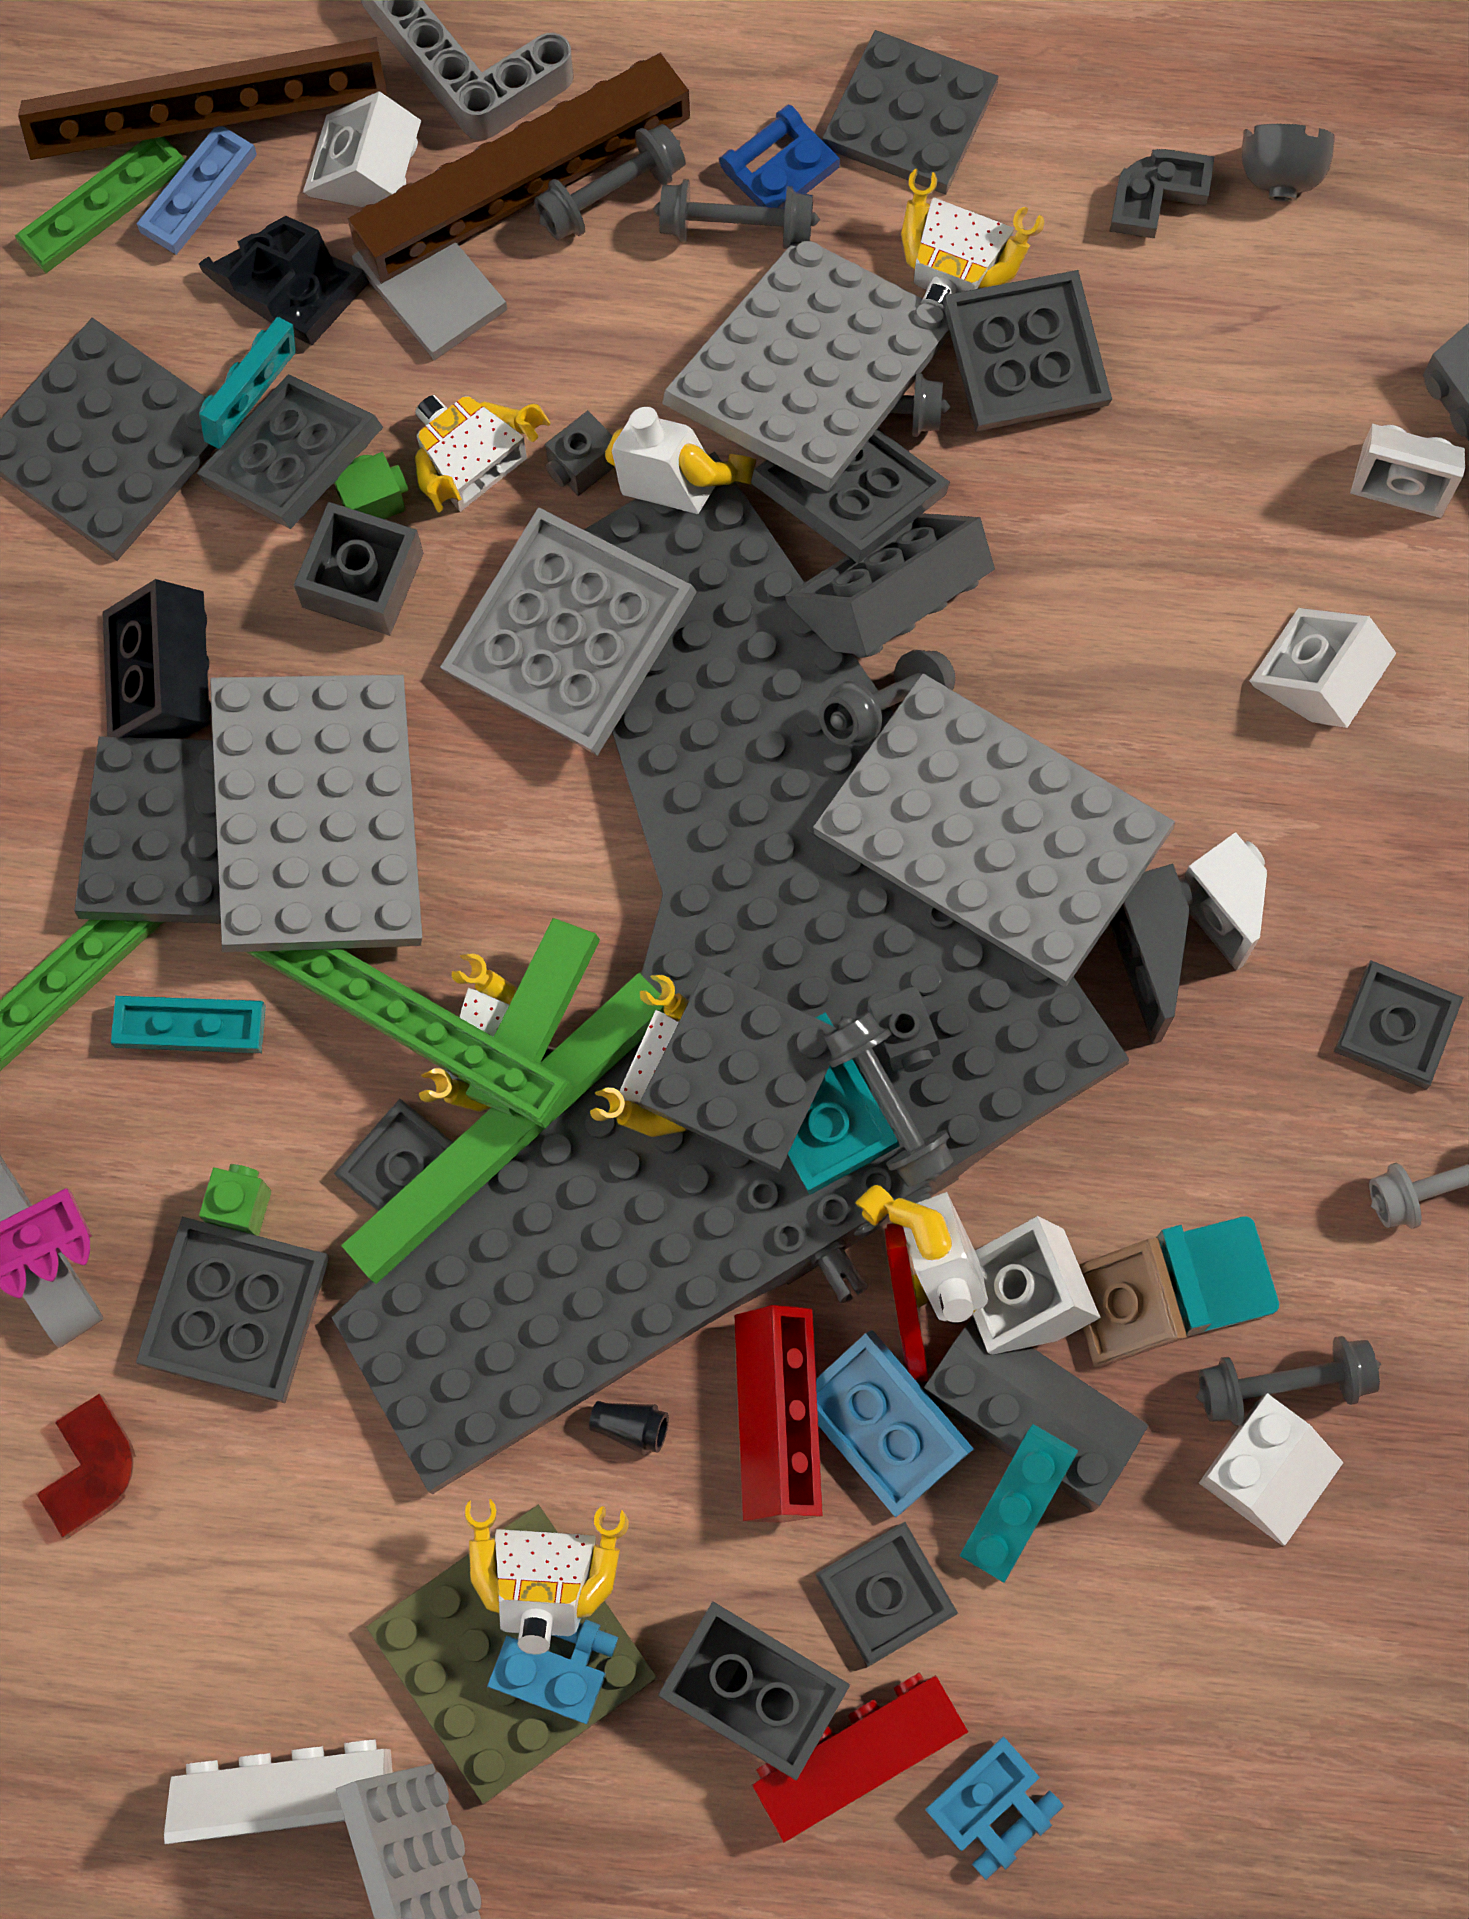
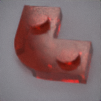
M97 1394L55 1422L79 1461L80 1466L36 1494L61 1537L65 1539L70 1538L115 1508L126 1497L124 1493L128 1488L133 1473V1458L136 1457L133 1445L106 1399L101 1394Z

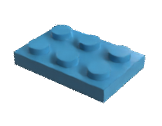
M873 1330L865 1333L816 1378L818 1426L895 1518L902 1514L974 1450Z

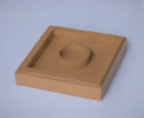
M1158 1238L1146 1239L1079 1264L1100 1315L1098 1320L1083 1327L1094 1367L1106 1366L1187 1338Z

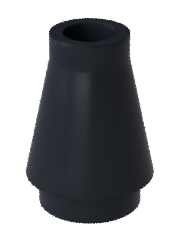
M597 1401L591 1412L589 1429L590 1431L601 1433L643 1455L648 1451L658 1453L666 1438L669 1415L667 1412L659 1411L656 1404H623Z

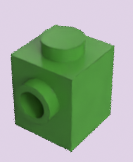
M383 451L373 456L362 455L355 458L334 483L344 507L381 519H387L406 511L402 498V493L409 491L406 481L398 465L389 466Z
M230 1164L228 1171L213 1167L199 1217L206 1223L259 1236L272 1191L261 1178H258L259 1171L238 1164Z

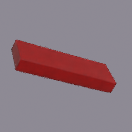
M890 1223L887 1224V1228H884L886 1249L905 1367L917 1383L928 1381L927 1363L909 1247L903 1226Z

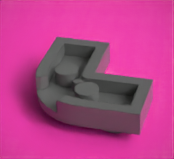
M1168 149L1152 150L1151 156L1136 161L1127 169L1124 168L1119 177L1110 232L1155 239L1162 199L1206 206L1215 157Z

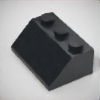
M154 579L103 611L107 737L184 739L210 724L211 701L209 700L208 690L209 657L206 648L207 614L204 606V591Z

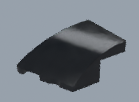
M284 216L267 225L261 232L250 234L237 241L239 249L215 262L210 257H207L198 264L202 272L218 286L270 323H273L278 316L293 324L294 337L311 346L369 284L364 270L330 255L319 230L288 216Z

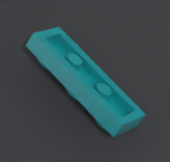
M277 316L267 330H261L256 335L251 350L241 363L236 362L232 365L227 373L225 383L215 395H209L205 399L199 412L204 442L221 449L295 355L293 324Z
M115 995L111 1044L114 1048L262 1054L266 1005L263 1001Z
M1032 1424L959 1556L1005 1583L1079 1450Z

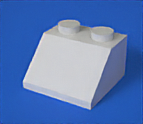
M380 91L326 115L303 193L313 198L358 207L375 204L396 193L400 187L406 185L405 174L409 160L415 153L418 145L416 137L421 120Z
M1372 424L1362 447L1350 494L1441 518L1463 478L1465 471V448L1454 446L1443 438H1424L1409 434L1398 426Z
M1298 608L1250 679V683L1256 689L1311 722L1348 728L1396 655V652L1370 616Z
M1235 832L1189 865L1184 877L1189 884L1193 904L1189 906L1190 915L1237 971L1244 966L1260 938L1267 869L1264 867L1265 860L1258 848L1249 841L1244 843Z
M1037 1216L975 1250L981 1266L988 1303L984 1307L977 1309L973 1316L989 1354L993 1355L1055 1342L1100 1318L1063 1228Z
M1267 1393L1252 1407L1245 1417L1243 1424L1237 1428L1199 1481V1484L1279 1544L1285 1546L1342 1466L1343 1461L1310 1424Z

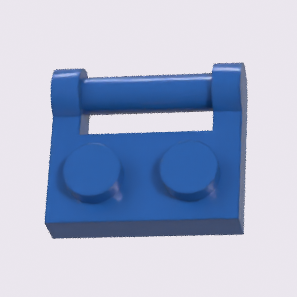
M789 104L776 113L777 119L736 151L729 149L719 157V164L726 175L757 206L785 208L787 186H793L794 191L797 193L807 194L836 171L840 165V158L803 122L799 112ZM786 134L794 140L753 173L746 167V165Z

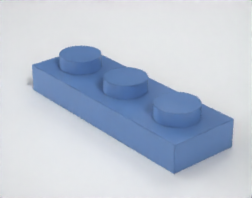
M223 126L214 127L136 223L140 233L177 255L256 157L257 153L254 145Z

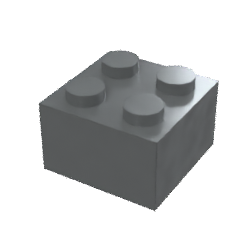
M328 502L294 583V588L302 608L390 636L424 554L418 531Z

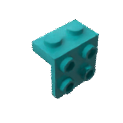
M1243 1216L1188 1231H1183L1181 1224L1162 1229L1156 1237L1160 1243L1187 1337L1270 1316L1279 1309L1278 1296L1255 1223L1250 1217Z

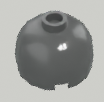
M1298 124L1256 125L1254 127V134L1245 129L1242 141V164L1247 178L1256 187L1269 191V199L1282 202L1295 201L1297 193L1312 190L1324 180L1329 172L1335 142L1333 133L1319 128L1318 137L1309 136L1305 133L1306 126Z

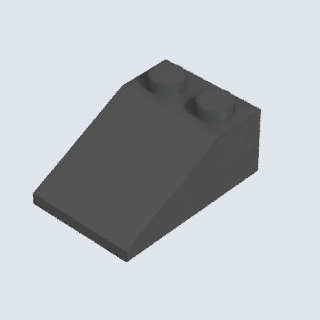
M1174 864L1145 871L1110 922L1152 1044L1162 1041L1175 1017L1189 906L1193 904L1189 884L1185 877L1178 878Z
M712 1601L658 1696L797 1781L849 1689L850 1684Z

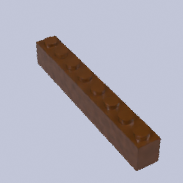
M377 37L21 100L18 118L30 160L357 102L379 91L386 96L388 95Z
M661 52L647 60H640L617 76L596 83L585 93L569 101L558 103L551 111L534 120L522 122L513 131L500 138L479 145L468 155L454 162L441 165L434 173L417 182L403 185L396 193L385 199L362 207L356 214L348 218L353 244L380 284L455 242L458 243L535 202L536 197L548 190L549 181L556 179L565 186L636 148L635 132L638 129L644 128L648 131L661 124L671 129L690 119L689 89Z

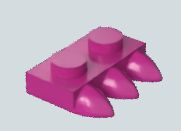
M65 1188L0 1221V1288L5 1293L19 1299L23 1297L26 1287L25 1270L30 1269L44 1280L54 1282L58 1272V1253L60 1252L77 1264L83 1266L87 1264L91 1250L90 1237L92 1235L70 1190Z

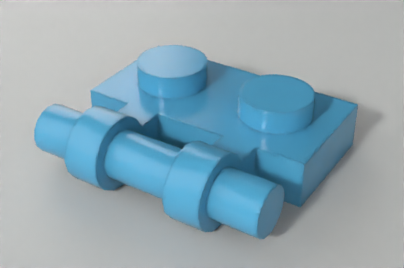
M586 1619L584 1624L579 1623L577 1632L571 1636L553 1635L576 1644L571 1659L549 1651L536 1655L528 1654L518 1647V1639L506 1635L487 1687L588 1725L606 1676L605 1672L587 1666L592 1650L612 1657L619 1637L601 1631V1624Z
M1003 1736L924 1810L960 1851H963L976 1837L980 1840L987 1850L972 1865L987 1880L1001 1866L1006 1870L1017 1859L1014 1854L1036 1833L1041 1837L1052 1826L1050 1820L1064 1805L1050 1790L1035 1804L1025 1791L1040 1777ZM1013 1805L1022 1817L999 1837L989 1825L1009 1806Z

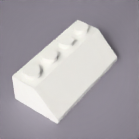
M376 1739L344 1743L345 1754L324 1756L323 1746L291 1750L292 1761L271 1763V1753L238 1757L239 1768L219 1770L218 1760L186 1764V1775L172 1776L170 1780L164 1829L165 1844L343 1822L345 1818L336 1788L357 1780L393 1773L391 1749H377Z

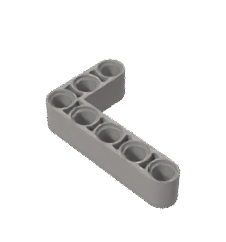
M361 0L364 9L463 132L470 138L486 140L493 137L565 91L574 79L571 46L568 40L560 34L545 33L481 72L423 0ZM550 62H558L556 64H547ZM452 77H459V78H457V79H455V80H448L449 78H452ZM514 85H521L518 88H510ZM480 108L485 109V110L480 111V112H474V111H473V110L480 109Z
M0 1155V1221L32 1206V1204ZM62 1252L58 1253V1272L54 1282L38 1277L30 1269L25 1270L26 1287L23 1297L45 1332L58 1348L63 1347L103 1320L97 1305Z

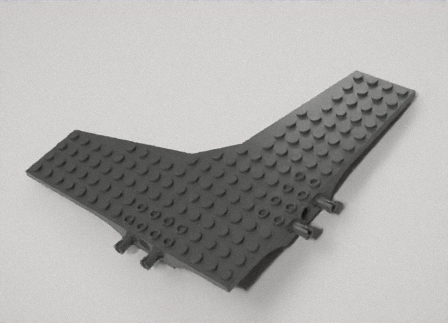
M716 452L708 455L714 462H722ZM736 482L730 485L715 486L699 514L634 499L584 529L604 541L691 584L697 591L612 731L663 893L641 975L660 994L662 993L661 985L650 976L664 975L669 977L674 984L675 994L680 993L690 1001L707 966L814 1018L826 1012L835 1028L839 1027L838 1024L841 1016L854 1019L870 1012L868 1003L917 985L938 1038L941 1054L932 1057L934 1061L929 1066L918 1071L905 1072L903 1068L893 1072L882 1042L872 1047V1050L922 1138L925 1139L946 1130L949 1135L946 1145L954 1162L939 1172L936 1182L925 1180L910 1187L907 1186L898 1171L889 1170L886 1163L904 1151L905 1148L854 1058L852 1060L898 1139L900 1147L811 1195L806 1190L788 1155L778 1173L688 1129L683 1132L650 1137L618 1124L616 1117L605 1121H596L592 1118L590 1110L599 1108L609 1112L610 1104L605 1097L598 1096L595 1092L608 1087L620 1091L642 1042L641 1040L377 1284L369 1280L332 1317L427 1491L431 1494L436 1493L719 1317L786 1283L787 1285L791 1284L818 1266L838 1296V1301L845 1303L852 1300L851 1292L843 1279L849 1281L857 1296L868 1288V1284L863 1280L844 1250L891 1222L889 1214L876 1226L869 1223L862 1216L863 1209L857 1206L855 1202L870 1187L874 1185L881 1186L894 1201L898 1198H903L918 1203L929 1199L934 1194L959 1180L958 1177L1008 1139L1129 1064L1128 1056L1074 977L1066 988L814 834L813 826L876 740L875 738L873 741L862 746L851 744L838 745L824 734L820 725V706L828 698L834 687L846 681L858 682L867 687L872 694L878 692V690L853 654L834 652L787 604L785 595L804 584V581ZM890 707L881 711L882 724L880 733L894 714Z

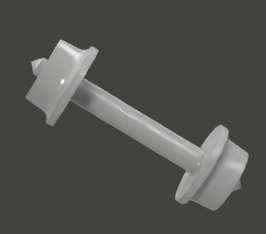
M1390 1164L1387 1168V1173L1372 1178L1369 1181L1372 1199L1371 1207L1375 1209L1380 1221L1386 1228L1407 1225L1411 1229L1417 1228L1421 1225L1422 1219L1419 1201L1468 1186L1469 1164L1415 1182L1411 1181L1407 1172L1400 1164Z

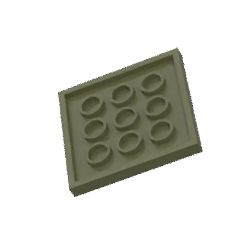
M539 1504L503 1529L558 1533ZM469 1554L366 1626L482 1804L489 1802L657 1679V1676L604 1601L590 1617L581 1618L580 1623L583 1624L586 1619L601 1624V1631L619 1637L612 1657L592 1650L587 1666L606 1673L588 1725L487 1687L506 1635L518 1639L519 1633L505 1632L500 1629L499 1613L486 1609L471 1582ZM551 1635L548 1651L571 1659L576 1644Z

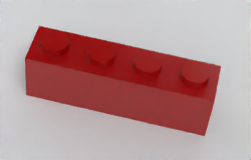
M770 1305L735 1314L743 1521L785 1523L821 1517L823 1512L813 1311L811 1308Z
M920 1672L895 1686L893 1689L898 1698L879 1708L875 1699L847 1715L853 1725L836 1735L833 1734L828 1726L797 1781L768 1763L756 1769L760 1780L753 1783L752 1786L783 1843L968 1733L966 1726L936 1675L925 1681Z

